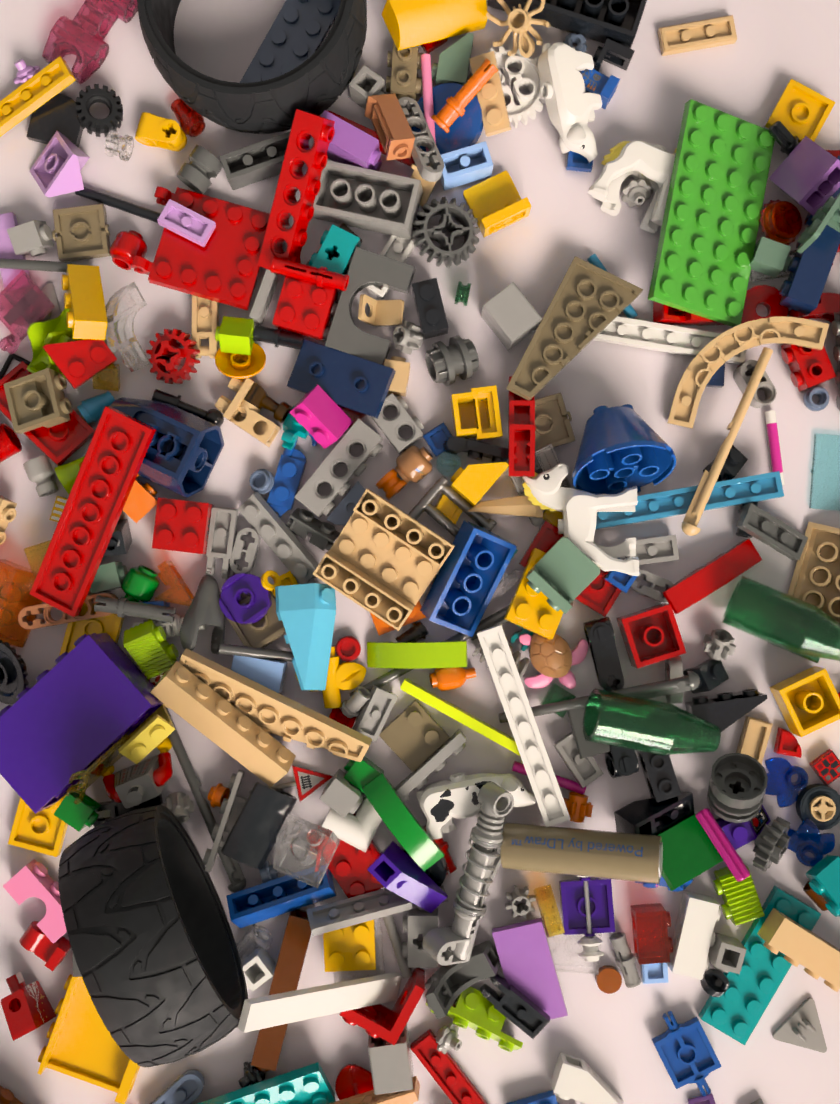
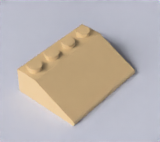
M808 522L805 536L808 539L800 560H797L781 618L840 635V529Z

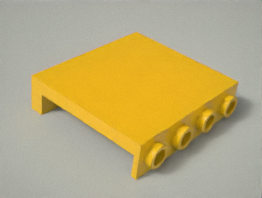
M70 974L64 985V990H67L65 998L60 999L55 1010V1014H58L56 1023L53 1022L47 1032L46 1038H49L48 1045L43 1047L38 1058V1062L41 1063L38 1074L41 1075L47 1067L116 1092L115 1102L125 1104L134 1086L140 1066L125 1055L110 1035L91 1000V996L82 979L83 977H73Z

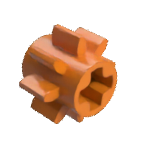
M570 792L569 798H564L570 815V821L583 823L585 816L591 817L593 805L588 802L587 795Z

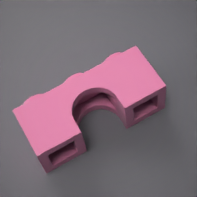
M34 859L5 883L3 887L19 905L30 897L40 898L45 903L46 915L36 925L54 944L67 932L60 901L59 882L54 881L48 875L47 868Z

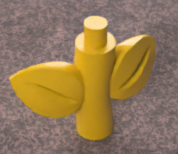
M331 646L326 689L322 691L324 708L342 707L340 689L353 690L357 688L366 675V668L358 663L344 662L339 664V656H335V646Z

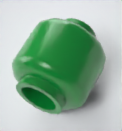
M143 565L130 568L121 585V589L126 593L125 598L136 602L150 601L160 584L157 578L158 574Z

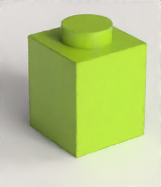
M223 316L221 326L216 327L215 339L220 343L221 352L251 355L254 344V319Z

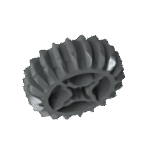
M442 197L440 203L433 199L431 206L424 204L422 207L423 211H418L416 214L418 220L413 222V227L417 230L412 232V237L419 239L415 241L414 246L423 247L419 254L423 256L427 253L429 255L427 262L430 263L435 258L436 266L439 267L444 261L445 266L449 268L452 265V261L458 266L461 263V259L466 261L470 257L469 253L473 254L476 248L474 245L479 242V238L475 235L480 232V228L473 227L478 222V218L469 217L473 213L472 209H469L467 212L463 210L465 202L457 206L456 198H452L449 204L446 197ZM441 215L439 225L427 229L429 219L433 216ZM451 216L455 218L461 225L454 223ZM443 228L450 232L448 237L445 236V233H442ZM464 236L462 247L452 251L453 239ZM431 240L437 241L441 249L436 247Z

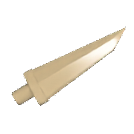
M525 495L481 501L467 511L543 518V510L540 509V506L532 505V502L528 500V496Z

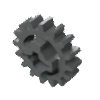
M777 817L776 820H773L771 826L768 824L764 826L754 843L753 851L756 853L753 866L766 872L772 862L775 864L779 863L789 846L788 843L791 837L787 836V832L790 829V822Z

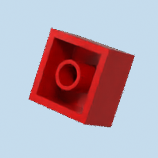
M285 276L272 324L276 328H282V330L324 342L323 335L326 327L330 324L331 310L334 302L337 300L338 292L332 287L324 286L321 288L317 287L316 283Z
M158 497L152 548L206 554L211 509L214 505Z
M662 603L616 618L631 666L638 669L686 653L671 604Z

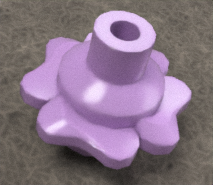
M23 59L16 61L14 65L18 72L16 74L17 77L13 79L14 83H25L41 71L40 67L27 66Z

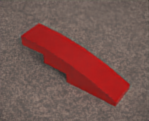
M509 391L508 476L534 477L535 400L533 397L529 401Z
M748 538L729 551L720 554L706 565L697 568L662 593L668 603L671 604L674 613L678 614L760 562L762 558Z

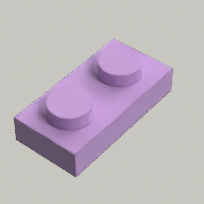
M171 199L168 200L157 219L159 225L202 247H205L216 228L214 221Z

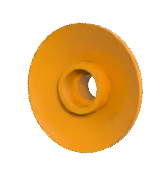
M256 343L253 344L251 355L224 353L219 348L215 355V364L218 370L228 377L237 379L249 378L258 374L264 368L266 354Z

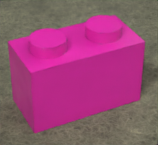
M319 385L304 395L289 412L324 449L336 442L353 423Z

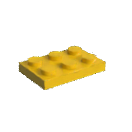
M535 548L532 550L504 619L551 640L555 635L564 612L561 609L559 611L553 609L547 602L548 597L542 592H535L527 583L529 581L526 578L528 571L546 554Z

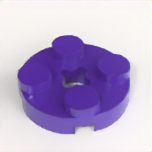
M245 573L235 574L227 579L221 588L220 608L228 619L237 623L252 624L259 621L265 616L272 605L271 593L262 586L261 578ZM243 592L247 595L251 594L249 604H240L239 601L242 599L241 594Z

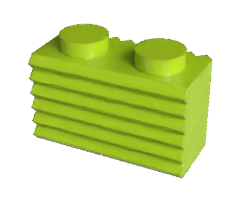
M151 619L124 631V648L137 662V665L148 679L165 673L177 661L179 653L173 643L169 645L164 629L161 626L157 627Z
M728 867L714 871L716 880L712 882L717 895H722L724 904H721V909L726 920L730 919L737 926L765 916L751 874L746 879L738 882Z

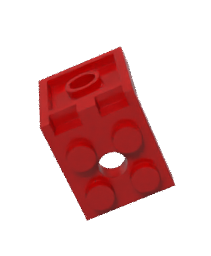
M414 968L412 976L408 979L392 1010L382 1004L340 1012L339 1015L342 1016L346 1023L364 1028L370 1036L374 1038L380 1037L395 1045L425 991V970Z

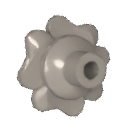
M644 179L638 181L631 180L629 185L622 189L624 194L622 201L627 202L629 207H634L635 205L642 206L645 200L651 197V185L646 184Z
M450 1023L448 1026H443L437 1031L435 1040L438 1043V1051L446 1054L452 1048L456 1051L461 1048L462 1041L457 1039L459 1036L458 1026Z

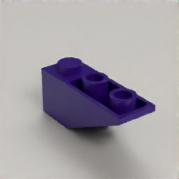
M394 841L376 857L367 869L386 889L430 913L448 897Z

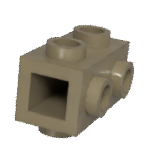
M393 41V51H388L387 67H391L392 70L391 76H386V92H390V94L395 93L398 100L402 97H410L416 101V94H421L422 78H417L418 69H421L420 56L423 53H419V45L398 51Z

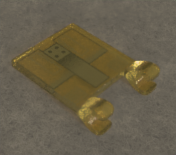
M127 734L87 770L75 772L70 776V784L75 779H80L83 782L73 785L67 790V797L72 792L79 793L80 796L75 799L74 804H79L84 798L86 789L123 756L119 753L118 749L129 740L130 737Z

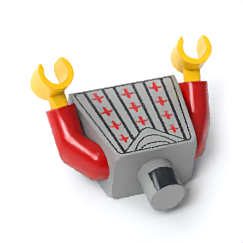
M168 737L156 747L160 751L159 755L120 770L115 775L112 774L115 767L109 758L106 759L108 763L103 767H99L100 770L98 772L104 777L102 780L107 795L111 800L123 803L125 808H130L160 795L167 781L173 775L171 753L168 752L172 748V744Z

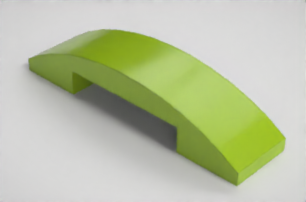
M467 641L367 642V667L403 669L467 667Z

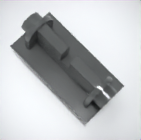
M297 508L290 514V519L286 524L291 532L303 539L306 538L309 532L313 534L309 542L323 551L325 549L329 551L334 541L340 535V532L336 531L333 525L321 522L305 509Z

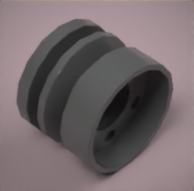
M730 753L718 758L712 766L707 800L712 811L725 821L734 823L748 822L755 818L761 810L767 788L768 776L765 768L758 760L746 754Z

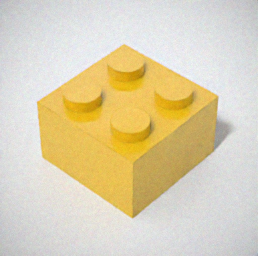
M813 666L769 687L790 732L799 737H803L840 719V698L826 668Z

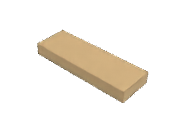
M733 15L662 27L657 32L662 56L734 44L737 41Z

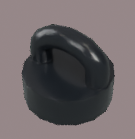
M714 968L708 969L703 974V979L700 980L704 991L716 998L721 997L730 986L728 978L721 971Z

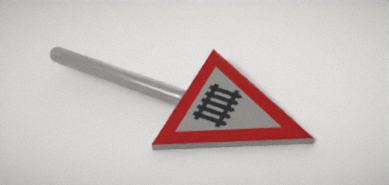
M293 765L295 781L272 787L269 786V788L277 790L297 786L299 801L301 802L333 776Z

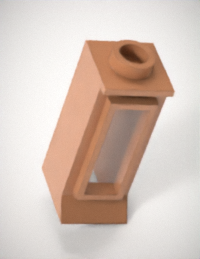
M396 94L368 96L364 116L372 121L385 153H387L386 161L410 158L415 137Z

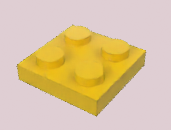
M791 79L765 127L769 129L775 122L780 121L793 137L798 136L799 142L805 136L814 142L835 102Z
M374 920L323 933L325 972L376 970Z

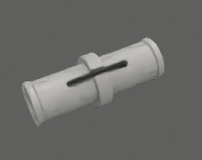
M614 933L609 938L616 954L615 962L622 971L626 987H636L642 981L635 966V955L630 951L625 933Z

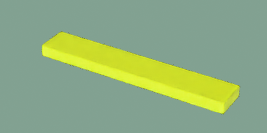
M404 678L400 688L404 692L520 756L513 737L409 679Z

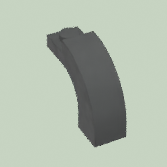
M490 940L474 946L468 962L442 966L425 983L427 1005L433 1010L437 1019L447 1015L455 999L468 987L496 975L501 963Z

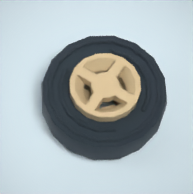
M819 783L808 785L801 790L797 796L795 806L797 815L803 823L817 830L831 829L839 823L840 795L836 790Z

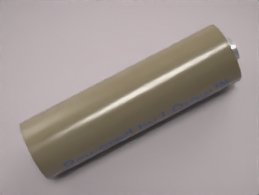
M506 822L502 832L504 837L503 843L500 847H497V852L501 854L502 867L505 869L660 884L662 876L663 843L662 837L656 835L553 826L546 827Z

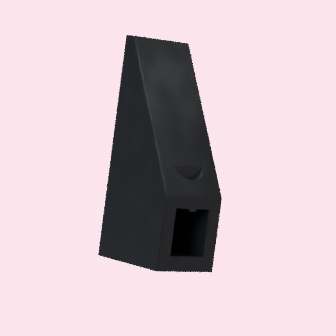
M758 689L742 690L741 695L733 696L732 692L717 694V698L708 699V696L693 697L692 702H685L689 732L695 736L720 733L768 699L767 695L758 692Z

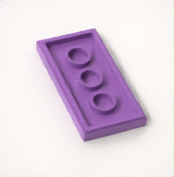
M542 918L492 929L495 946L507 983L514 986L548 1014L550 1019L568 1016Z

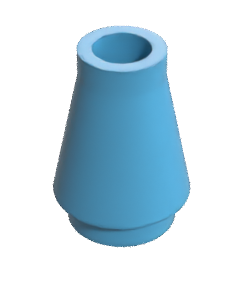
M108 390L103 394L81 401L82 404L77 406L88 424L93 421L96 423L101 418L105 406H110L115 399Z

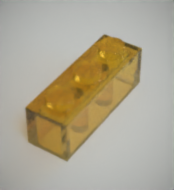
M551 884L535 888L533 891L547 938L564 934L565 931Z

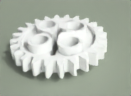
M510 43L508 50H505L502 45L499 46V52H496L492 47L489 52H495L498 67L503 71V75L500 70L499 73L505 101L508 102L509 120L514 128H517L519 120L524 125H527L528 116L534 120L537 114L536 111L541 112L543 109L542 103L546 102L540 94L539 56L531 59V57L525 58L521 56L519 48L514 56H508V51L513 49V44ZM516 67L519 69V72L513 73L509 71V68ZM527 89L531 94L523 95L520 93V90ZM513 99H515L519 106L515 105Z

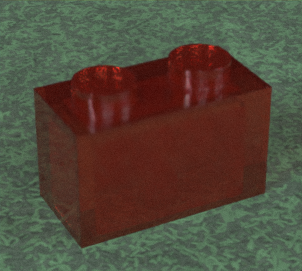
M661 903L630 905L634 955L639 965L670 962V953H673V943L671 937H668L667 927H671L669 911H666Z

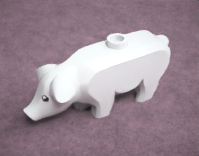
M556 42L553 45L545 43L542 47V54L538 59V71L541 80L540 94L545 99L549 118L559 132V145L562 154L569 151L579 153L587 158L590 163L598 155L594 134L588 127V122L595 120L594 110L602 107V100L600 94L586 92L585 83L579 71L585 69L593 70L594 62L592 55L576 51L575 47H570L562 42Z

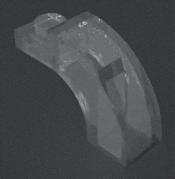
M135 282L116 291L105 306L108 323L104 341L112 353L119 351L124 365L131 372L151 364L137 341L133 328L137 312L147 305Z

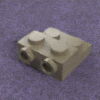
M46 368L3 384L15 433L22 434L42 426L50 428L70 421L69 413L73 411L69 399L65 398L63 389L67 388V382L59 372Z

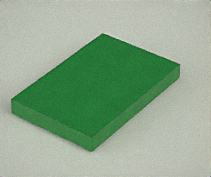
M696 814L657 835L662 837L663 843L662 877L671 891L724 861L697 820Z

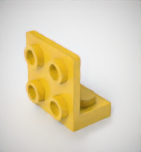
M503 171L463 191L464 199L469 209L473 211V217L478 218L477 225L483 237L529 216L531 204L527 197L521 199L508 171Z

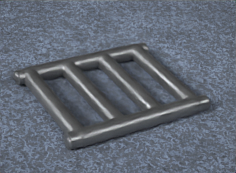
M441 476L408 514L417 520L425 511L452 536L456 537L460 528L431 504L442 492L480 527L491 532L497 524L496 521L490 518L488 520L479 512H467L473 506L448 485L449 481L445 476ZM435 575V577L431 581V584H433L437 575Z

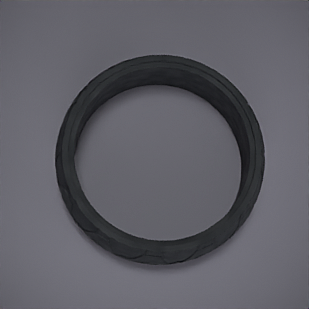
M137 0L139 22L145 43L152 59H154L155 66L178 97L197 113L220 126L239 132L269 134L290 130L296 109L318 116L321 115L324 110L332 106L338 99V96H341L349 85L360 61L366 39L367 1L341 0L337 17L328 36L311 57L301 65L281 76L253 83L227 82L206 76L194 70L176 55L174 24L181 0Z
M163 805L127 812L89 830L63 851L58 869L59 894L63 918L84 984L112 1038L125 1055L141 1067H153L176 1062L199 1053L223 1039L238 1027L244 1001L248 999L246 980L239 952L208 872H205L206 867L202 864L203 861L188 833L176 816Z

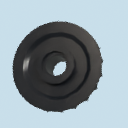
M0 639V702L14 704L18 701L17 695L26 689V686L29 684L26 679L28 675L26 672L27 668L21 655L16 654L15 647H10L8 642H3Z

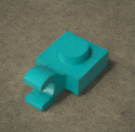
M290 413L282 424L284 431L281 440H284L282 447L292 450L298 437L306 439L309 434Z

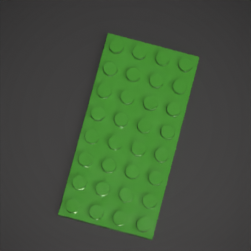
M692 99L685 103L648 300L731 327L741 324L751 266L749 265L754 255L775 141L770 135L769 130Z

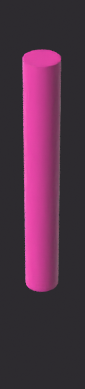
M514 761L511 770L527 776L524 764ZM555 775L559 787L579 794L585 793L586 787L581 788L578 782Z

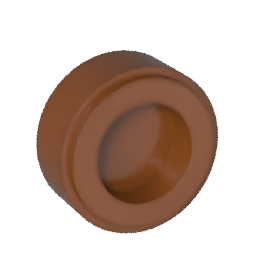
M605 965L596 972L595 980L602 992L612 994L620 989L622 977L615 967Z

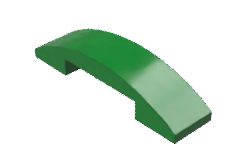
M383 772L362 788L383 822L423 871L445 856L430 834L425 832L400 799L398 792Z

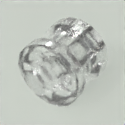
M111 130L105 140V154L110 157L116 155L121 160L128 161L134 148L133 137L130 135L121 136L117 131Z

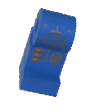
M594 68L593 70L585 69L579 71L583 77L586 92L600 94L602 100L601 108L606 109L616 92L620 79L613 75L608 77Z

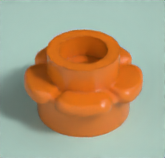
M218 783L216 787L212 786L208 793V801H211L210 805L213 808L215 806L221 807L224 798H229L230 790L224 787L222 783Z

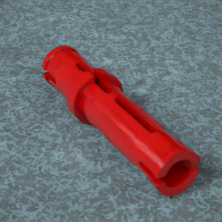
M276 256L273 257L271 262V273H278L316 283L317 287L323 288L328 286L346 291L349 284V275L328 271L327 267L321 266L317 268Z

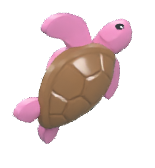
M527 633L519 635L520 642L523 645L529 646V657L532 665L540 672L537 675L524 678V683L528 687L545 688L551 683L553 678H559L560 683L568 689L575 688L576 678L572 671H570L572 665L580 664L585 659L589 647L585 639H580L577 646L571 651L566 640L557 634L551 640L536 633H533L532 636Z

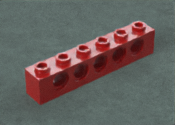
M296 109L258 266L270 270L274 256L301 263L300 254L302 247L307 241L306 231L308 223L314 214L313 204L315 196L320 191V177L322 170L327 164V151L329 143L334 137L335 121ZM311 137H313L314 144L313 147L310 149L309 140ZM306 163L307 172L303 175L302 167ZM299 189L300 199L297 201L295 195ZM291 215L294 219L292 227L289 224V218ZM284 241L287 243V250L285 252L283 250Z

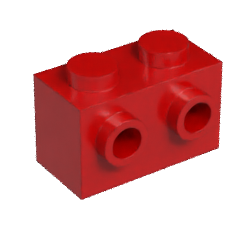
M791 344L781 345L782 359L789 365L791 381L795 387H798L799 392L836 377L824 346L822 350H816Z

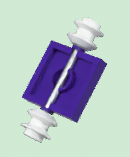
M577 876L580 877V880L559 881L563 934H584V937L577 941L578 944L583 946V951L578 953V956L584 957V961L587 962L599 961V956H603L604 952L598 950V945L602 944L603 940L595 936V933L615 932L611 879H590V877Z

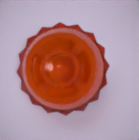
M779 199L776 201L770 200L769 203L764 204V209L760 211L761 218L759 222L762 225L761 231L765 233V238L788 246L795 242L802 228V218L797 207L788 201H780Z

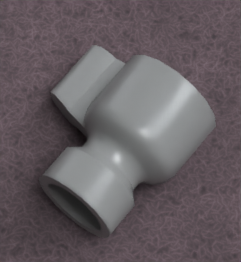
M36 457L23 464L29 480L37 484L36 491L39 497L51 495L59 490L56 482L51 479V476L56 474L54 467H57V465L49 457Z

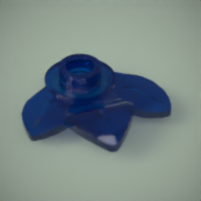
M773 757L765 760V766L769 771L767 773L768 780L765 794L777 795V803L780 808L794 804L797 801L799 791L803 790L808 784L807 772L799 766H792L784 758ZM797 774V781L791 782V776Z
M806 818L800 824L797 831L790 828L787 832V836L791 837L788 849L795 852L798 860L806 866H815L822 860L823 855L830 853L835 847V835L833 833L821 834L817 825L810 818ZM810 852L814 857H808L805 853Z

